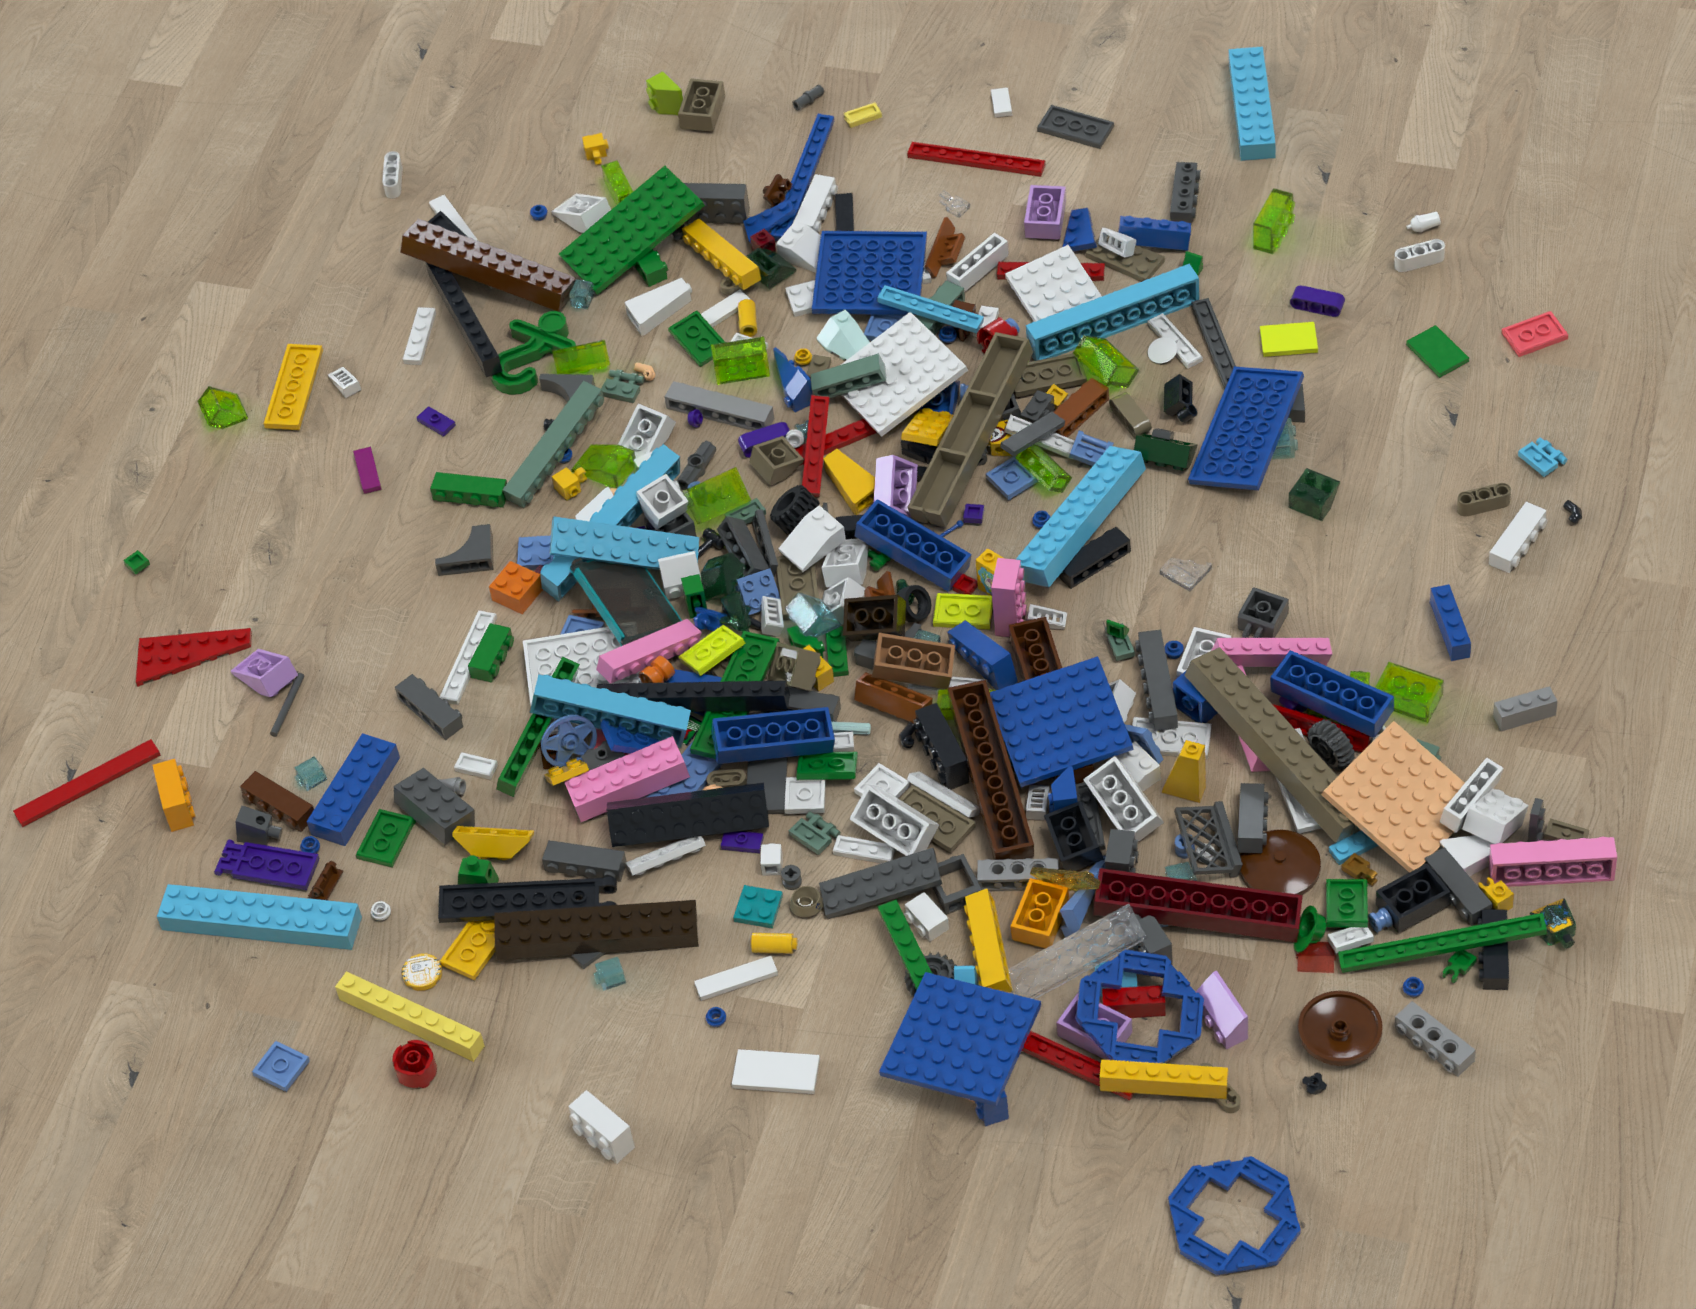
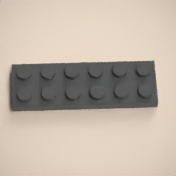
M930 848L820 882L819 886L827 919H831L943 883L935 850Z

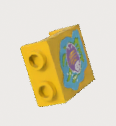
M986 549L976 559L977 582L979 590L992 596L991 587L997 559L1003 557L990 549Z

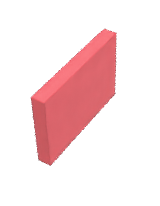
M1551 311L1502 328L1503 336L1518 357L1568 339V333Z

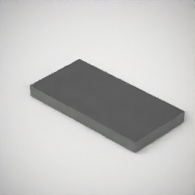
M1051 105L1037 126V132L1101 149L1114 128V122Z
M788 757L748 761L747 785L764 782L768 814H785Z

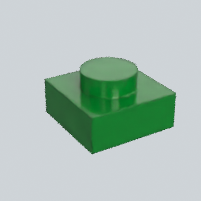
M139 550L123 560L125 566L135 575L150 565L149 560Z

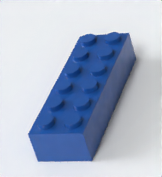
M878 499L856 523V538L950 592L953 585L970 567L972 554Z
M1291 650L1270 677L1271 692L1373 738L1376 737L1394 711V696Z
M828 707L712 719L711 733L717 764L831 753L834 749L835 737Z
M364 733L361 734L307 820L312 836L346 846L400 759L395 743Z

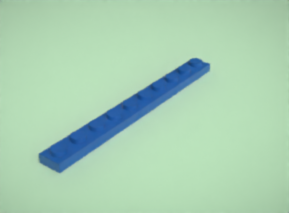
M817 114L791 180L792 188L787 190L784 200L791 199L796 214L782 225L773 227L771 235L775 241H779L795 220L833 127L834 116Z

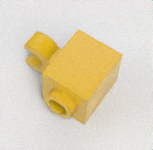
M602 133L582 137L587 161L594 159L595 165L602 164L601 158L607 157L606 149H609L607 139H603Z
M567 467L552 476L554 489L566 501L581 492L580 483L587 480V477L584 475L586 471L582 467L578 468L574 473Z
M1488 877L1487 884L1489 886H1484L1481 882L1478 883V887L1493 903L1492 909L1508 911L1513 908L1514 893L1502 880L1494 884L1493 879Z

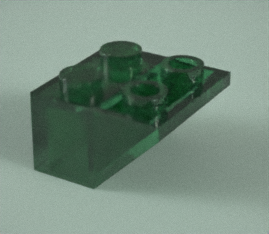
M758 247L746 255L747 258L759 267L760 282L768 289H771L796 272L795 267L773 250Z
M1306 468L1289 492V508L1323 521L1332 507L1340 481Z
M732 552L709 559L700 574L706 601L730 596L735 590L736 579L743 577L746 566Z

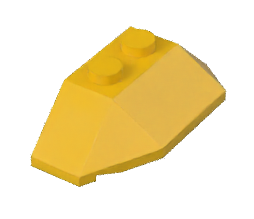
M457 826L452 836L471 855L478 856L480 859L494 857L499 860H508L532 839L534 830Z

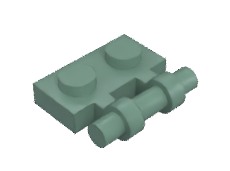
M619 369L610 370L609 376L614 377V379L606 378L601 388L603 396L634 403L641 391L640 386L636 384H643L645 378L637 373L629 374ZM622 379H623V380H628L629 382L626 383V382H621V381H622Z
M808 812L806 818L809 821L807 822L801 818L788 830L789 835L819 855L832 843L829 836L832 835L837 838L841 832L836 829L834 824L824 821L823 817L819 814Z

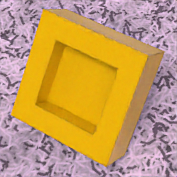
M1054 384L1046 392L1054 396L1055 409L1068 397L1067 392Z

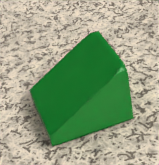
M1186 251L1183 266L1190 264L1197 276H1199L1203 270V256Z
M1107 619V634L1125 639L1129 628Z

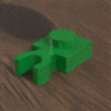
M1466 950L1456 951L1448 960V966L1444 968L1442 977L1445 978L1448 974H1452L1451 982H1457L1459 973L1466 975L1477 962V957Z

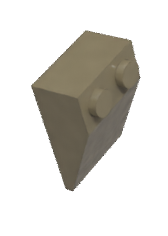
M777 642L768 679L772 681L786 680L789 686L811 691L816 681L815 674L821 662V653Z

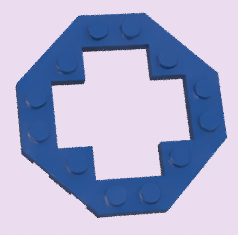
M1124 950L1116 958L1107 961L1098 967L1095 972L1080 980L1076 1021L1110 1060L1166 1063L1200 1039L1204 998L1199 992L1196 993L1184 975L1171 965L1172 962L1167 956ZM1123 972L1163 978L1162 996L1182 999L1179 1032L1159 1029L1157 1047L1116 1041L1118 1023L1097 1020L1101 987L1121 990Z
M1252 1156L1243 1157V1160L1231 1162V1160L1214 1162L1213 1165L1192 1166L1168 1197L1180 1254L1215 1275L1275 1266L1301 1233L1288 1177ZM1239 1176L1274 1195L1264 1207V1213L1280 1222L1259 1250L1239 1240L1230 1254L1227 1255L1195 1236L1196 1232L1203 1225L1204 1218L1189 1210V1208L1210 1181L1229 1191Z

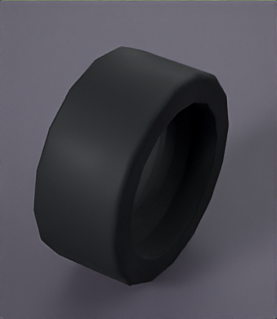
M911 585L899 590L897 595L906 600L907 622H917L928 617L932 604L929 593L925 588L920 585ZM910 593L917 599V614L913 613L910 609L908 601Z

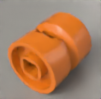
M658 656L650 663V666L645 667L638 675L642 683H664L675 675V670L666 658Z

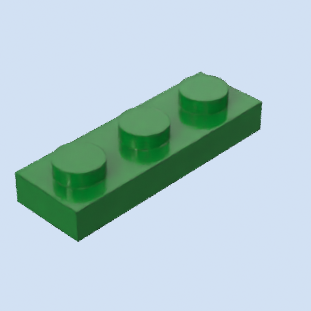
M843 626L825 628L828 664L832 667L833 677L849 675Z

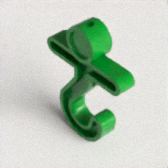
M558 311L546 312L539 318L538 326L520 319L512 320L509 323L512 337L525 344L498 354L502 372L492 375L491 379L495 388L502 393L509 395L523 394L538 384L536 370L533 367H527L514 375L508 374L510 370L537 361L548 352L567 360L575 359L578 356L575 341L567 338L569 329L564 314Z

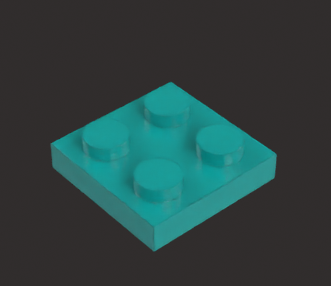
M744 885L733 917L734 922L773 929L783 898V891Z

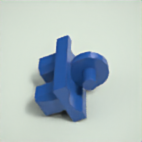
M702 607L695 608L697 616L694 617V623L698 629L715 631L720 626L728 624L727 614Z

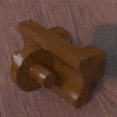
M776 174L770 186L764 187L763 198L769 202L771 208L784 202V194L792 188V183L789 179H783L780 174Z

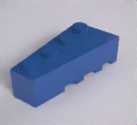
M965 620L947 632L949 637L948 643L955 645V650L995 690L1018 682L1011 654Z

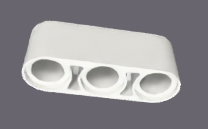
M395 151L388 152L384 157L383 186L386 196L390 199L397 198L401 194L403 168L400 155Z
M1434 239L1397 249L1395 251L1394 267L1399 272H1407L1440 263L1444 260L1445 243L1440 239Z

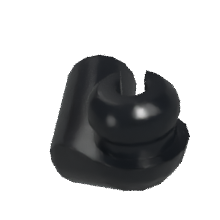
M1567 500L1563 508L1572 513L1569 516V520L1577 524L1582 519V510L1576 504Z
M908 723L899 734L901 745L905 748H911L914 744V739H912L911 735L916 730V727L913 723Z

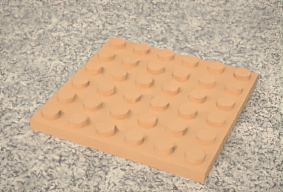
M1393 721L1321 795L1410 873L1421 867L1426 862L1425 858L1440 848L1439 842L1441 840L1448 839L1454 833L1453 830L1441 824L1440 819L1445 806L1465 782Z

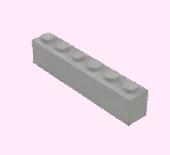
M673 381L665 395L667 409L685 414L698 409L705 419L752 431L770 426L774 420L773 406Z

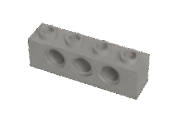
M1058 859L978 860L977 881L982 890L1025 891L1030 878L1059 885Z
M1413 1001L1395 1016L1397 1032L1409 1038L1416 1047L1422 1048L1431 1059L1440 1062L1448 1072L1460 1076L1475 1062L1476 1050Z

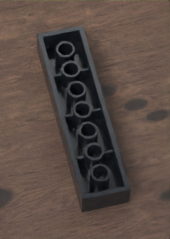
M764 782L607 802L606 809L612 847L769 827Z

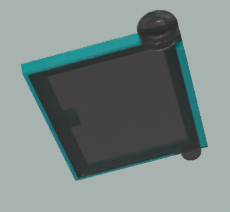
M577 558L571 563L570 571L621 646L682 621L647 568L591 560L583 562L581 558Z

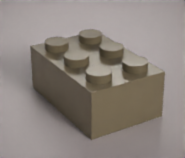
M690 78L678 113L680 129L714 131L725 99L723 81Z

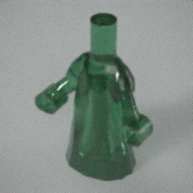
M741 591L723 597L721 602L724 604L731 620L728 616L720 618L719 622L732 626V628L742 633L743 631L750 632L751 620L749 612L751 607L744 605Z

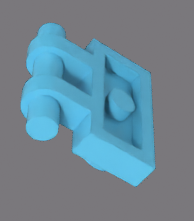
M1541 437L1537 439L1536 444L1531 442L1518 451V456L1543 477L1558 468V461L1564 465L1568 460L1563 456V452L1553 448L1548 440H1543Z

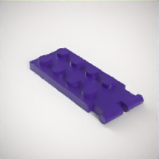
M229 839L226 842L221 854L223 857H220L214 874L221 876L222 873L232 874L233 878L307 890L320 858L315 853L248 842L240 845L235 844L233 840Z

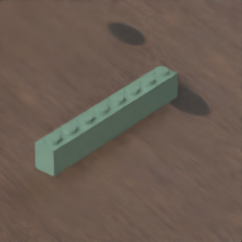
M585 381L582 382L504 487L503 492L506 500L522 508H525L527 503L532 501L536 491L543 486L544 480L552 474L554 467L563 459L567 449L572 447L575 438L583 432L584 426L593 418L598 407L603 405L604 396L602 389Z

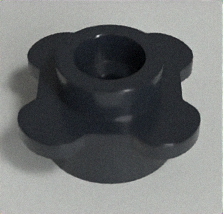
M1315 1073L1310 1077L1305 1076L1302 1080L1309 1094L1316 1095L1327 1088V1084L1323 1082L1322 1074Z

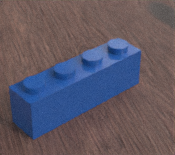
M1120 216L1118 233L1136 239L1137 246L1188 251L1191 223L1184 221L1175 222L1166 219L1156 220Z
M1450 584L1431 588L1430 604L1451 661L1470 658L1471 641Z

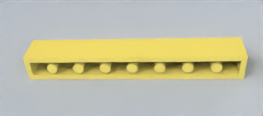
M347 971L335 986L339 1000L473 1062L485 1047L480 1032Z

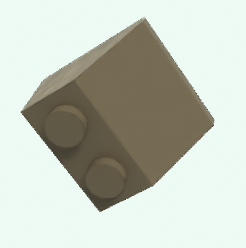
M784 436L754 445L749 462L767 483L772 485L784 481L804 459Z

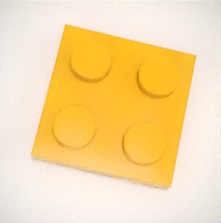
M575 758L567 761L566 766L561 768L555 766L548 769V773L544 774L546 781L554 786L589 771L587 763L581 760L577 761Z

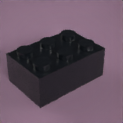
M1082 801L1044 815L1061 863L1067 874L1104 860Z
M1426 863L1376 890L1375 904L1379 909L1382 907L1387 909L1392 918L1393 927L1399 933L1450 906L1451 891Z

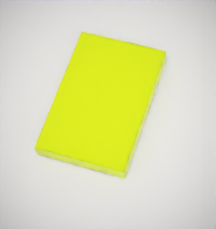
M1314 322L1260 326L1263 357L1318 353Z
M937 593L933 627L954 628L966 620L977 629L990 630L993 611L992 596Z
M722 625L681 654L679 659L680 662L701 676L746 643L742 637L725 625Z

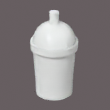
M1437 212L1420 216L1416 215L1406 228L1422 233L1427 229L1439 226L1441 224L1440 217Z

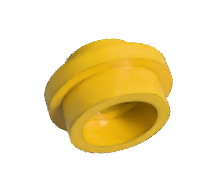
M801 348L796 351L794 360L799 365H806L811 362L812 354L808 349Z

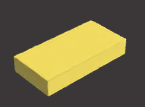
M872 103L845 112L844 118L850 128L882 118V113L877 104Z

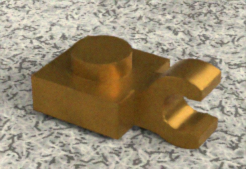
M1353 853L1341 865L1342 871L1355 879L1360 877L1367 879V883L1371 886L1378 881L1375 878L1377 872L1370 869V862L1356 853Z

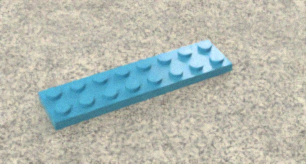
M555 516L552 518L549 555L660 570L658 559L695 551L698 563L699 537Z

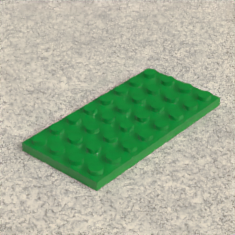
M664 165L563 249L559 256L598 295L705 205L700 198Z

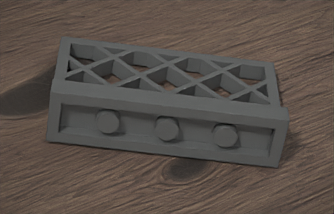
M1216 801L1213 806L1176 807L1174 812L1193 875L1229 873L1230 877H1238L1242 868V861L1223 801ZM1209 813L1210 820H1206L1200 814ZM1182 814H1188L1193 818L1189 822L1182 817ZM1197 820L1204 824V827L1200 829L1192 823ZM1207 827L1215 831L1214 837L1205 832ZM1190 828L1198 834L1193 837L1186 830ZM1200 835L1209 840L1207 845L1197 840ZM1214 843L1220 847V851L1216 852L1210 848V845ZM1195 844L1203 850L1198 853L1191 846ZM1205 851L1214 856L1212 861L1202 856ZM1219 859L1225 863L1226 867H1220L1214 862ZM1200 860L1208 866L1206 868H1198L1196 862Z

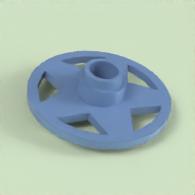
M567 715L557 719L547 728L542 737L541 750L543 756L554 766H566V762L573 753L582 756L587 750L595 747L597 741L596 729L589 719L581 715ZM579 720L585 723L573 727L569 721ZM558 726V734L549 737L551 732ZM591 732L592 739L588 746L584 739ZM546 749L556 750L555 760L548 755ZM581 756L578 757V758H576L577 761H578V760L583 761L582 758H581Z

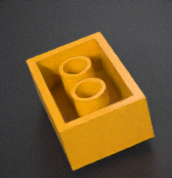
M175 758L152 765L163 811L171 832L194 826L193 817H196L193 806H191L192 799L188 791V783L182 766L177 765Z
M1030 878L1011 924L1012 940L1051 950L1063 919L1060 909L1069 901V888Z

